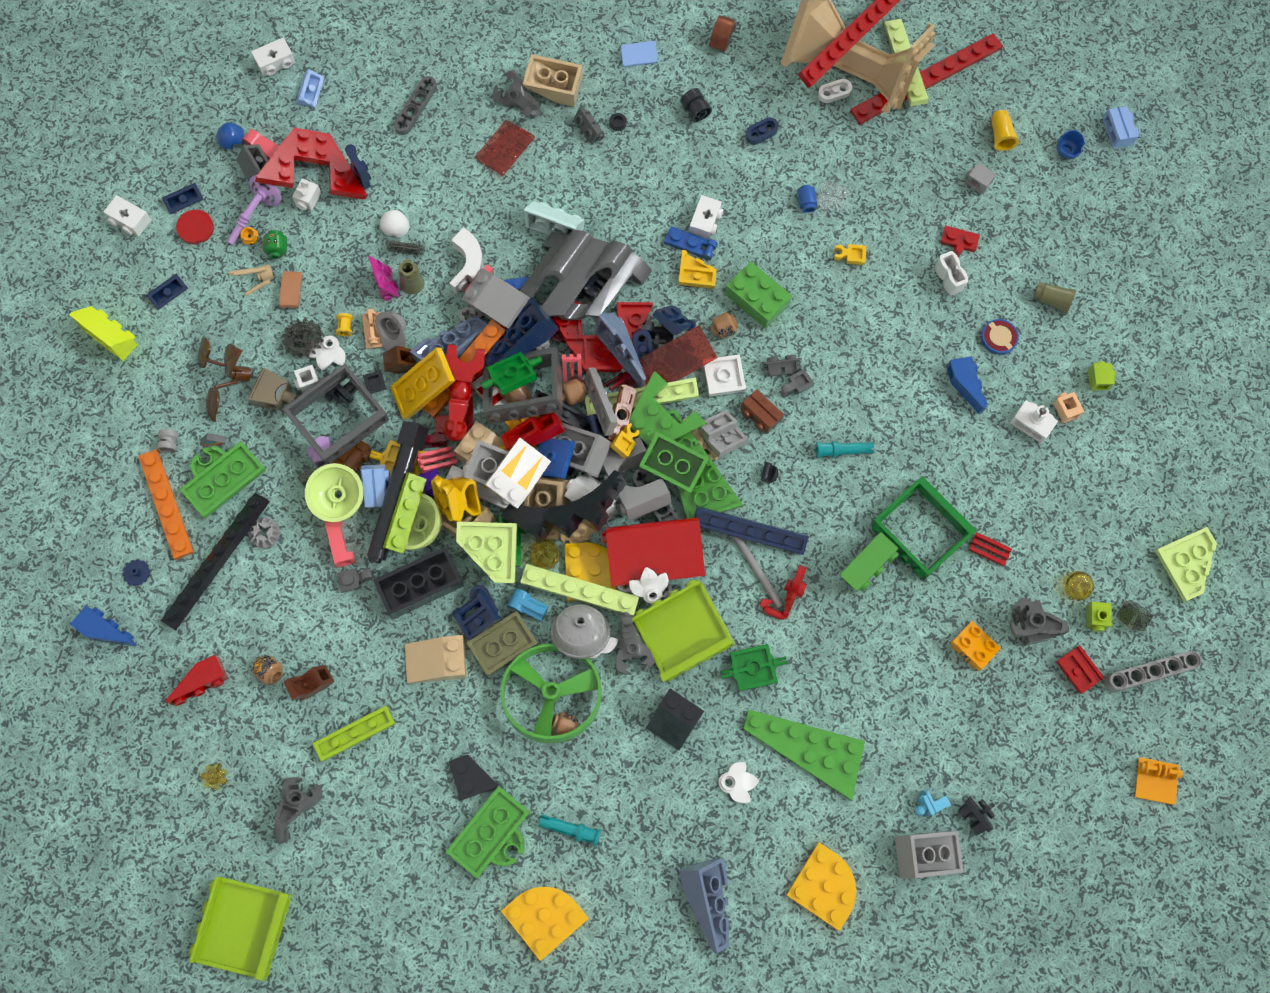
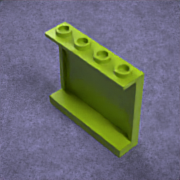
M692 580L686 583V588L670 592L668 598L663 601L662 599L651 603L652 607L647 610L644 608L640 609L632 617L645 644L654 657L655 663L661 672L660 677L663 682L673 680L736 645L703 582L699 580Z
M216 876L209 886V899L205 901L202 908V914H204L202 922H199L196 927L195 935H197L195 944H192L188 954L190 957L189 962L265 981L269 976L292 894Z

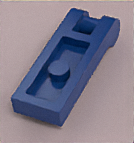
M673 226L670 227L664 241L666 245L685 250L690 254L709 261L713 257V250L718 245L715 240H708ZM705 246L707 248L706 250H701V247Z

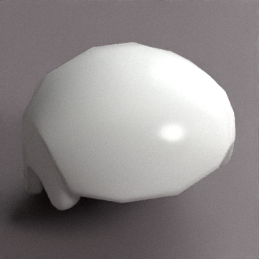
M398 210L385 212L380 219V229L388 237L395 236L400 238L407 234L410 228L409 220Z

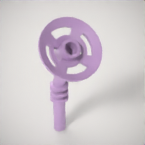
M257 175L250 178V189L255 196L245 211L240 214L241 217H238L239 220L236 221L237 224L227 242L234 245L242 229L246 228V224L249 223L248 220L251 219L250 216L260 201L271 207H275L281 202V194L276 185L265 184L268 187L260 185V183L255 182Z

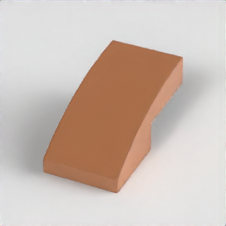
M283 271L279 300L280 308H299L301 299L300 288L303 279L302 272Z

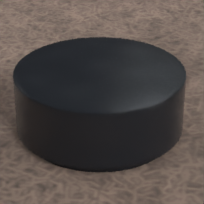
M615 113L611 115L609 125L611 129L621 131L625 129L627 119L623 114Z

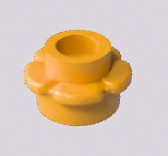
M246 227L241 231L240 238L244 244H254L257 242L259 234L255 229Z

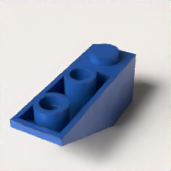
M972 356L950 360L946 367L951 384L978 414H982L987 407V400L981 391L982 382L977 376L976 362H973Z
M85 606L70 623L71 626L91 640L129 646L137 645L132 641L133 635L126 630L123 632L118 630L119 625L111 618L108 621L102 617L104 613L97 607L91 609Z

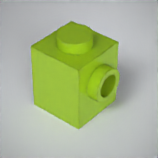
M1098 361L1088 369L1091 390H1110L1115 384L1116 372L1113 370L1112 363Z
M1092 601L1086 605V628H1091L1093 632H1105L1106 629L1112 626V603Z

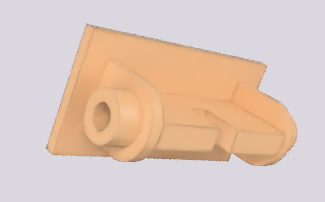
M367 309V312L362 314L366 349L383 347L375 325V317L381 312H375L374 309Z

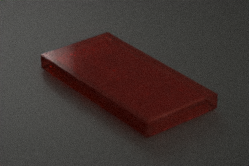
M698 325L639 359L646 376L645 383L647 385L655 371L667 383L679 381L716 360L718 357L701 326Z

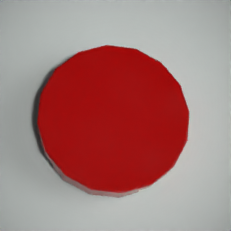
M194 209L183 213L179 217L176 229L183 241L196 245L207 241L212 236L214 224L208 213L203 210Z

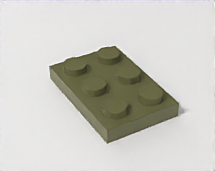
M517 611L466 642L487 676L492 675L512 662L524 651L538 645V642Z

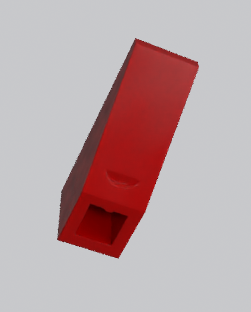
M213 655L196 663L166 699V702L170 705L179 706L186 703V699L191 696L199 697L205 694V690L210 687L218 688L224 685V681L229 678L220 657Z

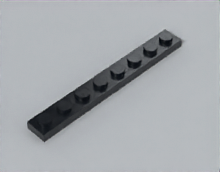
M256 493L248 499L247 504L237 514L235 520L224 532L219 542L212 548L211 553L201 563L200 568L189 579L186 587L177 596L172 606L165 612L161 622L175 631L267 507L270 502L269 500Z

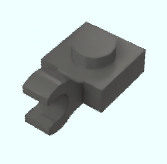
M803 369L788 378L789 384L781 387L782 390L779 393L783 398L793 391L799 395L813 387L815 383L806 370Z
M355 568L337 573L341 593L361 589V582L374 580L370 569L358 573V570Z

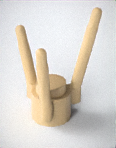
M270 264L257 268L229 271L228 274L237 276L257 273L259 281L263 280V282L245 292V296L261 287L271 284L270 279H273L274 276Z

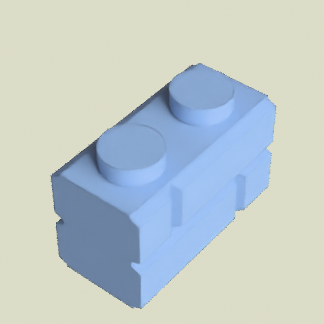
M1124 106L1118 109L1107 110L1103 120L1113 148L1133 145L1139 136V131L1137 127H1134L1133 114L1129 112L1128 107Z
M385 464L364 465L360 469L364 490V507H381L388 487L387 481L390 480V470H386Z

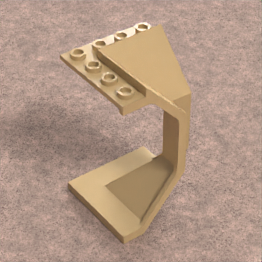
M801 0L781 61L782 65L787 67L792 62L810 63L846 28L831 0ZM928 23L925 32L910 48L894 54H888L858 41L833 66L875 85L888 101L881 111L889 113L892 108L900 110L919 62L935 46L931 42L935 36L933 31L936 25Z

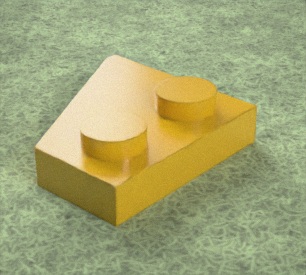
M682 250L678 285L714 289L717 269L706 265L699 258H693L688 255L687 251Z

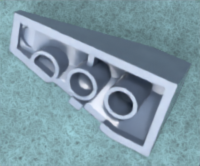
M615 313L600 314L594 333L627 373L631 374L632 379L640 388L643 387L646 376L624 321L617 317Z
M475 316L457 324L456 328L448 332L445 330L440 332V335L433 339L427 338L410 351V354L418 363L435 348H442L446 357L448 345L454 344L457 347V357L459 359L488 324Z
M723 857L692 864L679 871L683 891L713 953H719L729 947V920L727 917H724L725 905H728V898H723V885H728Z

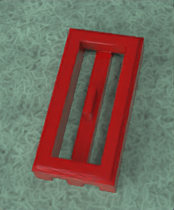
M976 532L968 550L1004 567L1012 548ZM977 539H979V540H981V541H983V542H986V543H988V544H990V545H992V546H994V547H996V548H998V549H1001V550L1005 551V553H1004V552H1001V551H999V550H997V549H995V548H993V547H991V546H988V545H986V544H984V543L978 541ZM977 545V546H979V547H981V548H983V549H985V550H988V551H990V552H992V553H994V554H996V555H998V556H1000V557H1003V559L1001 560V559H999V558H997V557H995V556H993V555H991V554H988V553H986V552H984V551H982V550H980V549H978V548H976V547H974V546Z

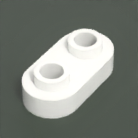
M847 79L824 84L819 88L818 98L823 103H831L846 98L851 94L852 84Z

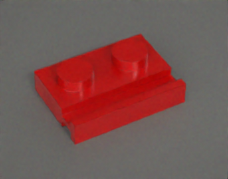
M1080 645L1056 661L1079 694L1084 693L1105 678Z

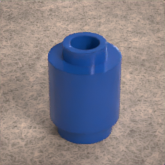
M810 185L801 186L797 190L800 209H802L803 213L814 212L817 206L815 188Z

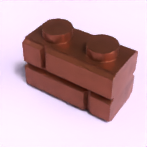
M758 389L746 398L740 407L742 415L746 419L750 418L753 420L755 427L760 432L764 431L766 434L784 417V413Z

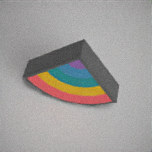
M207 433L200 439V445L225 444L226 437Z

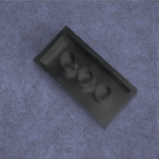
M446 546L373 580L392 620L464 587Z

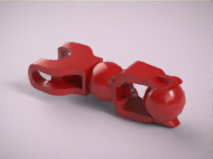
M448 345L446 360L455 382L450 385L448 390L450 397L449 419L444 423L443 433L451 441H460L467 434L465 419L469 400L473 395L472 380L483 372L485 349H477L473 360L462 362L457 357L456 345Z

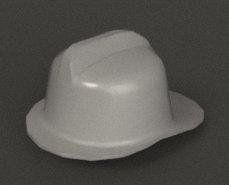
M395 311L379 313L375 317V325L383 347L387 351L395 346L405 347L404 331L406 324L403 317Z

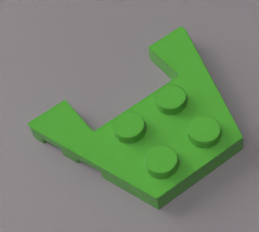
M656 371L652 374L629 420V424H632L631 428L634 431L639 430L638 435L648 446H650L656 432L676 440L707 424L695 410L679 424L654 399L668 385Z

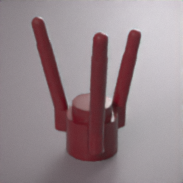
M627 371L602 384L605 388L614 383L609 387V390H613L623 384L635 388L633 385L635 381Z

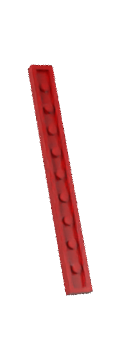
M874 0L797 74L806 87L810 88L900 0Z
M992 33L920 72L925 90L1001 50L1003 47L1002 43ZM879 93L851 108L850 112L860 125L883 113L884 111L881 110L888 101Z

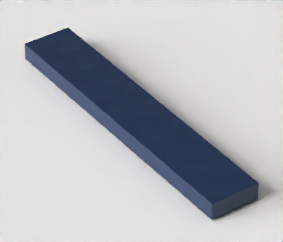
M701 506L696 507L694 518H699L701 528L804 555L809 538L805 534Z

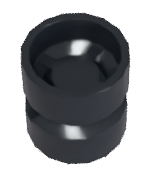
M699 88L687 91L680 99L684 109L689 112L690 118L695 123L707 118L712 112L711 106L707 100H704L705 97Z

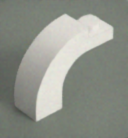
M464 227L451 240L453 248L466 259L463 269L450 282L451 291L455 294L464 291L468 286V282L472 283L483 268L480 245L476 238Z

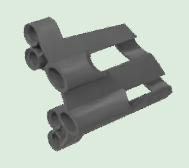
M573 230L570 234L551 232L542 245V249L544 248L547 253L520 292L529 298H533L547 276L555 275L559 278V283L541 308L549 317L559 316L563 320H580L586 317H598L627 280L631 279L639 285H643L652 270L638 255L632 253V249L625 243L618 241L605 242L595 239L589 233L581 230ZM595 272L608 280L592 303H574L578 294Z

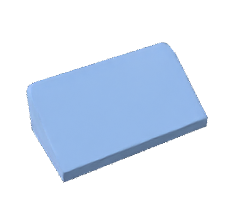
M655 41L621 45L623 67L658 63Z
M308 69L303 76L295 104L316 107L324 77Z

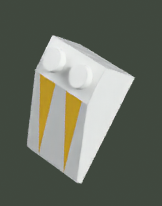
M519 438L484 485L513 507L518 508L551 461Z

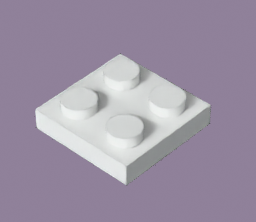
M740 355L703 359L709 397L746 391Z

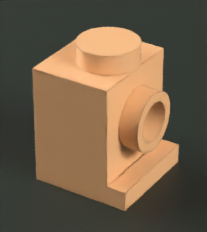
M1067 392L1062 393L1056 397L1057 400L1053 403L1062 424L1079 418L1084 413L1075 392L1067 394Z

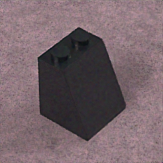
M670 688L658 705L646 729L677 750H680L702 717L704 710Z

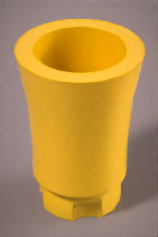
M998 110L994 112L991 116L995 150L1004 151L1015 148L1019 144V139L1015 133L1008 111Z

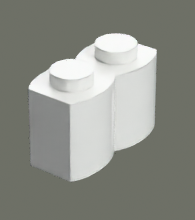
M953 251L940 255L935 265L937 275L943 280L945 290L951 296L962 292L968 283V276L965 270L960 267L959 258Z

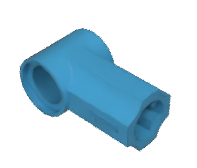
M518 588L514 590L506 605L508 608H514L518 610V613H524L540 622L549 608L546 604L532 598L530 594Z

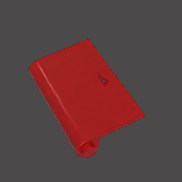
M698 517L605 527V531L601 532L602 543L607 545L611 586L629 585L630 580H640L645 567L653 570L657 576L666 573L668 580L705 576Z

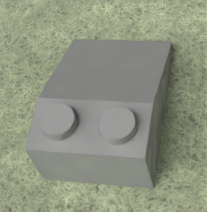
M482 268L461 299L474 310L509 329L530 298Z
M562 423L565 431L551 439L573 441L575 447L569 467L597 478L612 442L598 434Z
M477 440L464 477L485 484L508 454V451Z
M958 831L895 836L900 879L964 873Z

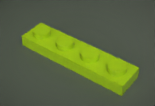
M406 473L383 548L401 554L404 553L427 479Z
M386 705L312 744L320 761L324 762L396 723Z

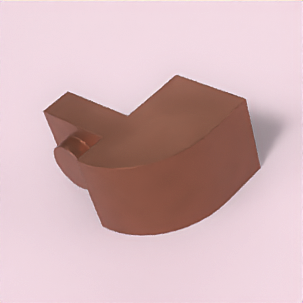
M719 15L711 35L709 47L725 52L729 46L732 33L736 29V20Z
M321 665L312 667L302 676L288 678L284 681V684L292 700L300 698L302 701L323 691L335 681L327 666Z

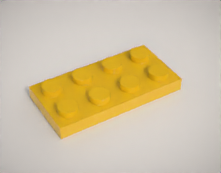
M442 348L432 350L390 386L402 419L411 418L455 382Z

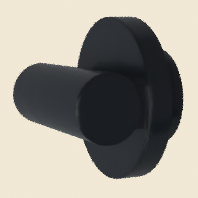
M765 462L761 481L770 484L777 480L779 475L778 468L770 462Z

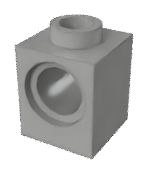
M978 163L975 168L971 167L967 172L966 177L968 178L965 184L983 195L993 182L996 173Z

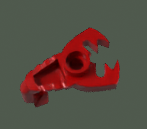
M799 564L795 577L792 580H787L784 590L787 591L784 612L770 608L769 604H772L773 600L761 599L760 606L766 615L780 620L788 618L795 598L802 599L807 584L802 582L807 567Z

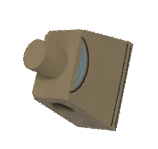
M262 367L247 399L253 406L281 411L285 403L290 404L289 401L297 399L298 395L290 392L292 387L287 380Z

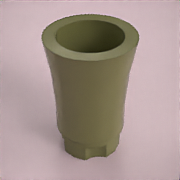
M403 260L398 267L400 288L406 294H417L424 287V278L420 274L418 266L412 260Z
M1039 282L1033 299L1067 314L1074 299L1076 289Z

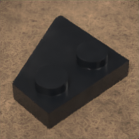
M469 755L449 761L461 801L498 787V784Z

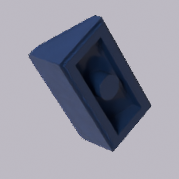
M196 183L162 197L170 214L204 200Z
M176 273L146 294V296L156 309L159 310L186 291L188 287Z

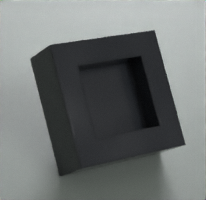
M381 370L363 375L366 389L370 394L387 390Z

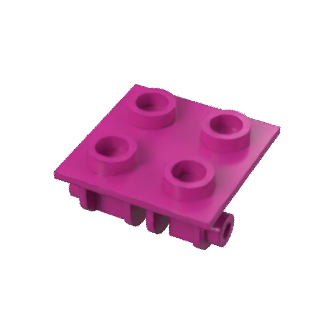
M368 256L373 269L372 274L378 289H380L381 298L389 301L393 295L400 297L398 294L399 287L392 278L393 271L390 266Z

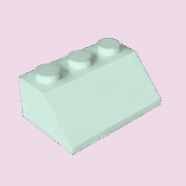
M533 201L525 207L526 227L546 235H550L551 232L570 234L573 230L583 231L584 219L578 215H570L559 208H551L543 202Z

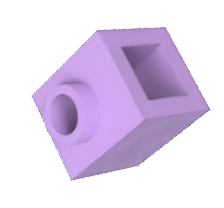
M319 436L314 439L323 451L332 445L329 437ZM312 446L308 448L309 457L313 459L317 468L326 465Z

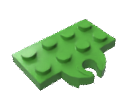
M242 441L227 452L215 446L203 448V452L210 456L209 462L201 463V458L195 454L192 463H190L191 471L195 477L179 490L204 519L266 471L265 467Z
M498 786L447 849L446 853L477 879L491 862L498 866L515 864L517 860L508 857L506 850L510 846H516L518 853L523 855L525 842L518 828L530 814V811Z

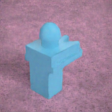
M923 789L920 791L919 798L916 799L919 806L916 807L915 813L918 816L925 815V817H928L951 804L947 796L933 801L929 791Z

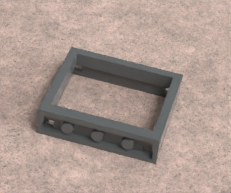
M557 347L530 351L524 354V357L529 360L540 355L543 363L534 366L533 370L552 366V395L492 406L493 386L483 390V414L488 424L563 411L562 359ZM485 360L483 381L490 379L487 370L488 365Z
M346 364L338 369L335 368L330 375L318 380L315 386L304 390L300 397L289 401L290 404L283 408L287 417L326 465L334 462L389 421L387 413ZM348 378L376 413L323 451L296 418V415Z

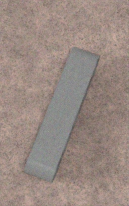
M1185 652L1115 672L1105 678L1104 685L1108 691L1118 692L1198 668L1202 660L1197 652ZM1186 657L1191 660V666L1186 662ZM1168 663L1172 664L1173 671L1169 669ZM1150 668L1154 669L1155 676L1150 673ZM1131 673L1137 676V681L1132 679ZM1113 678L1118 680V687L1114 685Z

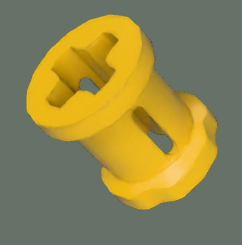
M347 313L337 314L338 327L336 335L352 336L351 321H353V316Z

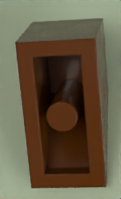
M395 346L383 353L384 371L396 374L407 373L417 364L410 354L412 349Z

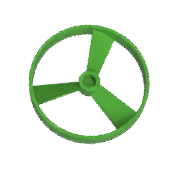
M553 643L542 644L524 651L509 665L501 683V702L509 723L521 735L540 743H561L583 733L596 718L602 699L601 681L594 664L589 658L580 660L589 667V670L559 684L554 682L546 683L526 661L527 658L541 652H560ZM512 672L542 690L545 702L533 733L519 726L506 708L505 689ZM598 689L597 702L588 719L578 728L568 733L551 736L554 703L559 701L561 696Z

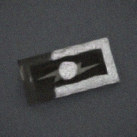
M388 239L385 242L387 250L390 252L419 256L424 255L426 246L424 243Z

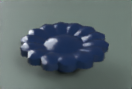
M136 559L126 564L122 575L129 585L137 586L147 581L151 570L145 561Z

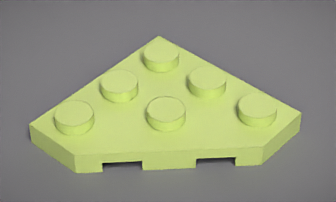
M457 522L456 542L495 583H515L517 523Z
M1208 527L1155 551L1183 602L1204 593L1206 577L1209 575L1212 555L1217 545Z

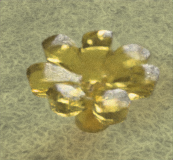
M216 763L214 767L208 765L206 767L207 773L201 774V779L206 780L204 783L206 788L212 786L214 790H219L220 783L223 785L227 783L228 780L224 776L228 774V770L221 769L222 764Z

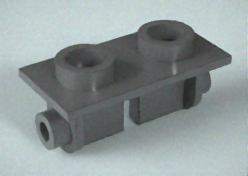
M579 107L574 120L583 131L585 138L593 145L596 139L600 141L605 137L604 132L598 124H595L596 121L591 112Z
M796 354L786 355L783 360H778V357L767 358V362H762V364L767 365V368H764V375H768V377L782 375V367H784L785 374L797 373L802 370L801 363L798 364V360H802V358H796Z

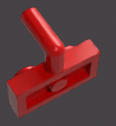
M945 225L940 244L954 247L953 252L959 258L963 250L976 252L980 234Z

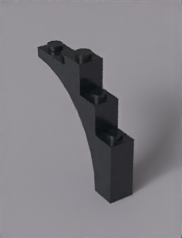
M614 470L602 484L580 499L548 508H535L523 505L515 508L509 504L500 517L505 523H517V531L540 544L548 537L552 529L570 538L578 529L580 523L599 532L610 517L606 510L613 504V501L624 489L627 482L620 472Z

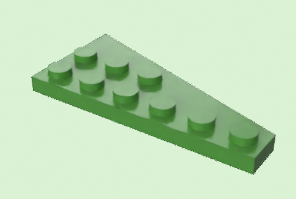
M676 409L667 411L679 424L683 422ZM692 432L675 440L709 458L692 493L678 487L687 518H694L697 506L723 513L744 506Z
M748 709L743 730L852 801L865 741Z

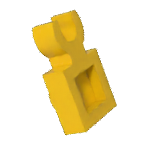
M848 244L847 248H844L842 245L835 246L834 251H839L841 254H835L834 260L840 261L844 258L846 259V264L865 265L866 246Z
M631 423L626 425L623 431L617 434L610 446L624 459L629 456L636 444L633 438L639 434L638 429L633 433L630 431Z

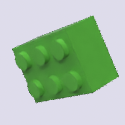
M751 261L726 285L725 290L727 297L765 329L787 308L792 298L789 292Z
M656 432L639 467L692 493L709 458Z
M880 532L844 569L840 576L857 592L859 590L864 591L871 584L869 580L873 576L877 578L885 570L883 565L887 561L891 564L898 556V547Z

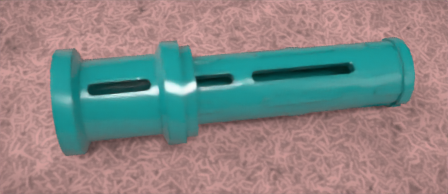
M817 441L815 444L816 458H821V456L836 458L838 455L874 453V450H872L874 448L873 442L838 443L832 441L831 443H820Z
M544 814L541 815L538 827L574 837L577 842L591 843L594 847H597L602 829L595 830L585 827L583 823L576 825Z

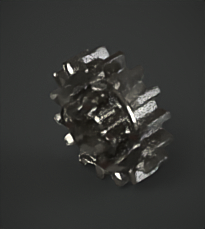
M304 318L303 322L297 319L296 324L290 322L291 327H285L287 334H282L285 339L282 343L288 353L290 352L294 357L297 355L299 358H302L303 354L308 358L310 352L316 354L315 349H320L319 343L324 341L321 338L324 334L320 330V326L312 319L308 321L307 318Z

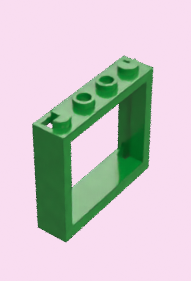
M923 476L870 524L876 535L882 532L898 547L899 558L905 564L909 563L913 567L914 574L919 578L922 577L924 580L977 531ZM916 490L963 535L928 569L882 523Z

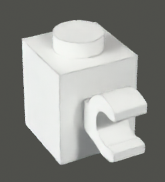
M301 179L292 197L299 209L312 211L321 195V191L317 184Z

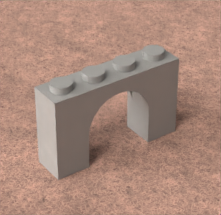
M640 437L633 439L636 444L625 459L612 448L609 449L600 473L604 472L605 474L604 480L614 470L620 472L623 476L630 469L640 465L647 451ZM662 478L641 487L625 485L624 489L615 498V501L618 500L620 503L618 507L621 514L626 515L629 521L671 504L670 492Z

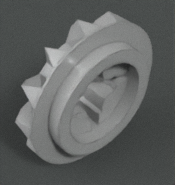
M263 517L256 520L250 528L248 535L250 541L255 546L268 548L278 541L280 528L273 519ZM260 527L264 528L265 530L269 529L266 532L268 538L264 537L263 535L259 536V534L261 533Z

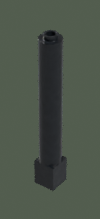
M407 421L402 423L397 440L400 447L367 556L370 557L369 561L381 564V561H386L389 549L383 548L399 494L406 473L412 474L418 452L423 451L429 432L428 428L419 423Z

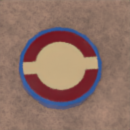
M995 319L988 322L982 330L981 342L993 354L1005 355L1010 353L1016 347L1019 340L1018 331L1015 326L1003 319Z

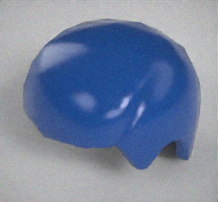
M226 122L217 130V143L223 149H233L232 145L242 142L244 130L235 123Z
M1070 129L1059 137L1056 149L1060 156L1066 159H1074L1083 152L1082 149L1086 142L1080 132Z

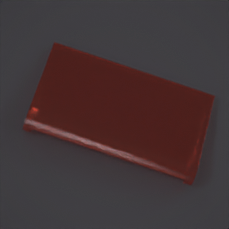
M505 120L474 158L498 172L501 176H504L528 145L535 139V136Z

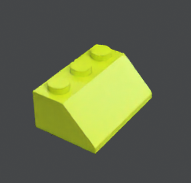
M90 306L69 314L83 331L122 361L138 346L134 340L136 337L128 330L124 332L121 329L122 326L114 319L112 321L107 319L108 315L101 309L97 311Z

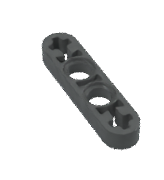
M426 76L421 79L395 120L394 127L399 135H406L411 131L435 93L437 84L433 77ZM431 83L432 86H428L427 89H426V85H425V84ZM418 96L425 98L422 102H417L415 99ZM409 110H415L416 114L413 116L407 115V112ZM404 123H405L406 128H405V127H402V128L400 129L399 125H404Z

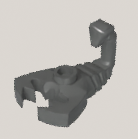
M515 70L504 73L501 77L507 76L506 82L513 79L514 83L510 85V89L505 92L504 97L502 96L503 89L498 91V86L495 85L493 100L508 106L515 105L523 110L522 114L526 117L531 116L534 118L541 114L540 106L536 99L533 98V95L523 87V81Z
M1019 599L1012 608L1013 610L1018 607L1019 613L1024 607L1027 608L1025 613L1026 621L1023 623L1024 630L1021 628L1020 621L1016 626L1012 620L1010 621V630L1014 637H1029L1042 633L1051 634L1053 638H1056V636H1063L1069 632V626L1065 621L1053 614L1042 611L1038 605L1028 599Z
M623 612L619 632L620 648L617 653L616 671L621 674L631 675L626 670L631 665L623 664L622 661L631 662L635 658L639 660L642 657H647L645 661L640 663V665L646 666L643 670L645 672L654 665V657L649 648L641 641V637L633 624L632 616L628 612Z
M290 777L285 779L281 792L282 801L275 819V836L278 843H287L291 836L287 826L298 815L310 810L322 799V791L315 783H313L314 789L308 788V793L311 795L309 797L304 792L302 793L300 790H297L299 789L297 783L301 782L302 778Z

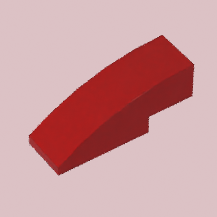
M554 412L545 414L537 420L534 417H530L501 435L506 450L510 451L519 438L533 446L561 434L565 429L560 417Z

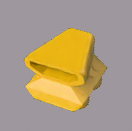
M436 475L431 481L435 502L441 514H446L449 521L461 522L464 510L472 516L481 513L477 486L473 479L456 476L446 480Z

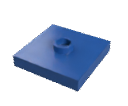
M549 439L540 443L538 452L551 461L541 477L565 480L575 447L573 441Z

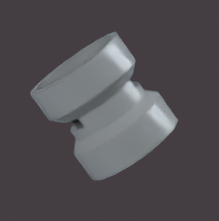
M171 429L159 430L158 437L160 441L157 443V450L167 453L168 448H170V453H175L177 451L175 442L178 439V432Z

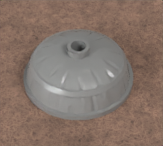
M583 604L573 605L564 609L555 618L551 627V638L555 647L564 655L576 659L590 658L600 653L608 644L610 626L605 616L596 608Z

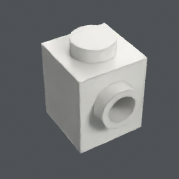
M313 365L294 371L297 378L294 382L298 391L301 390L303 392L308 388L311 389L319 380Z

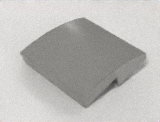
M726 410L704 420L707 424L698 428L705 442L719 458L747 444L749 439L736 427L738 421Z

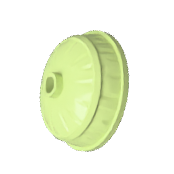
M335 463L324 465L315 470L309 477L305 487V500L308 508L316 517L327 522H340L353 516L359 509L364 495L363 484L358 474L345 465ZM338 491H341L342 496L340 498L336 497V493Z
M422 493L405 546L406 550H417L428 546L436 539L442 526L440 509L435 500Z

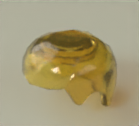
M545 538L541 544L538 542L532 544L530 559L535 567L547 570L552 569L558 563L559 549L553 540Z
M1084 571L1069 572L1063 579L1065 593L1072 599H1087L1094 591V581Z

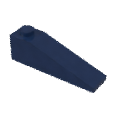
M530 298L511 327L504 330L506 332L502 340L496 342L485 358V362L490 366L518 352H522L524 355L545 343L559 328L548 314Z

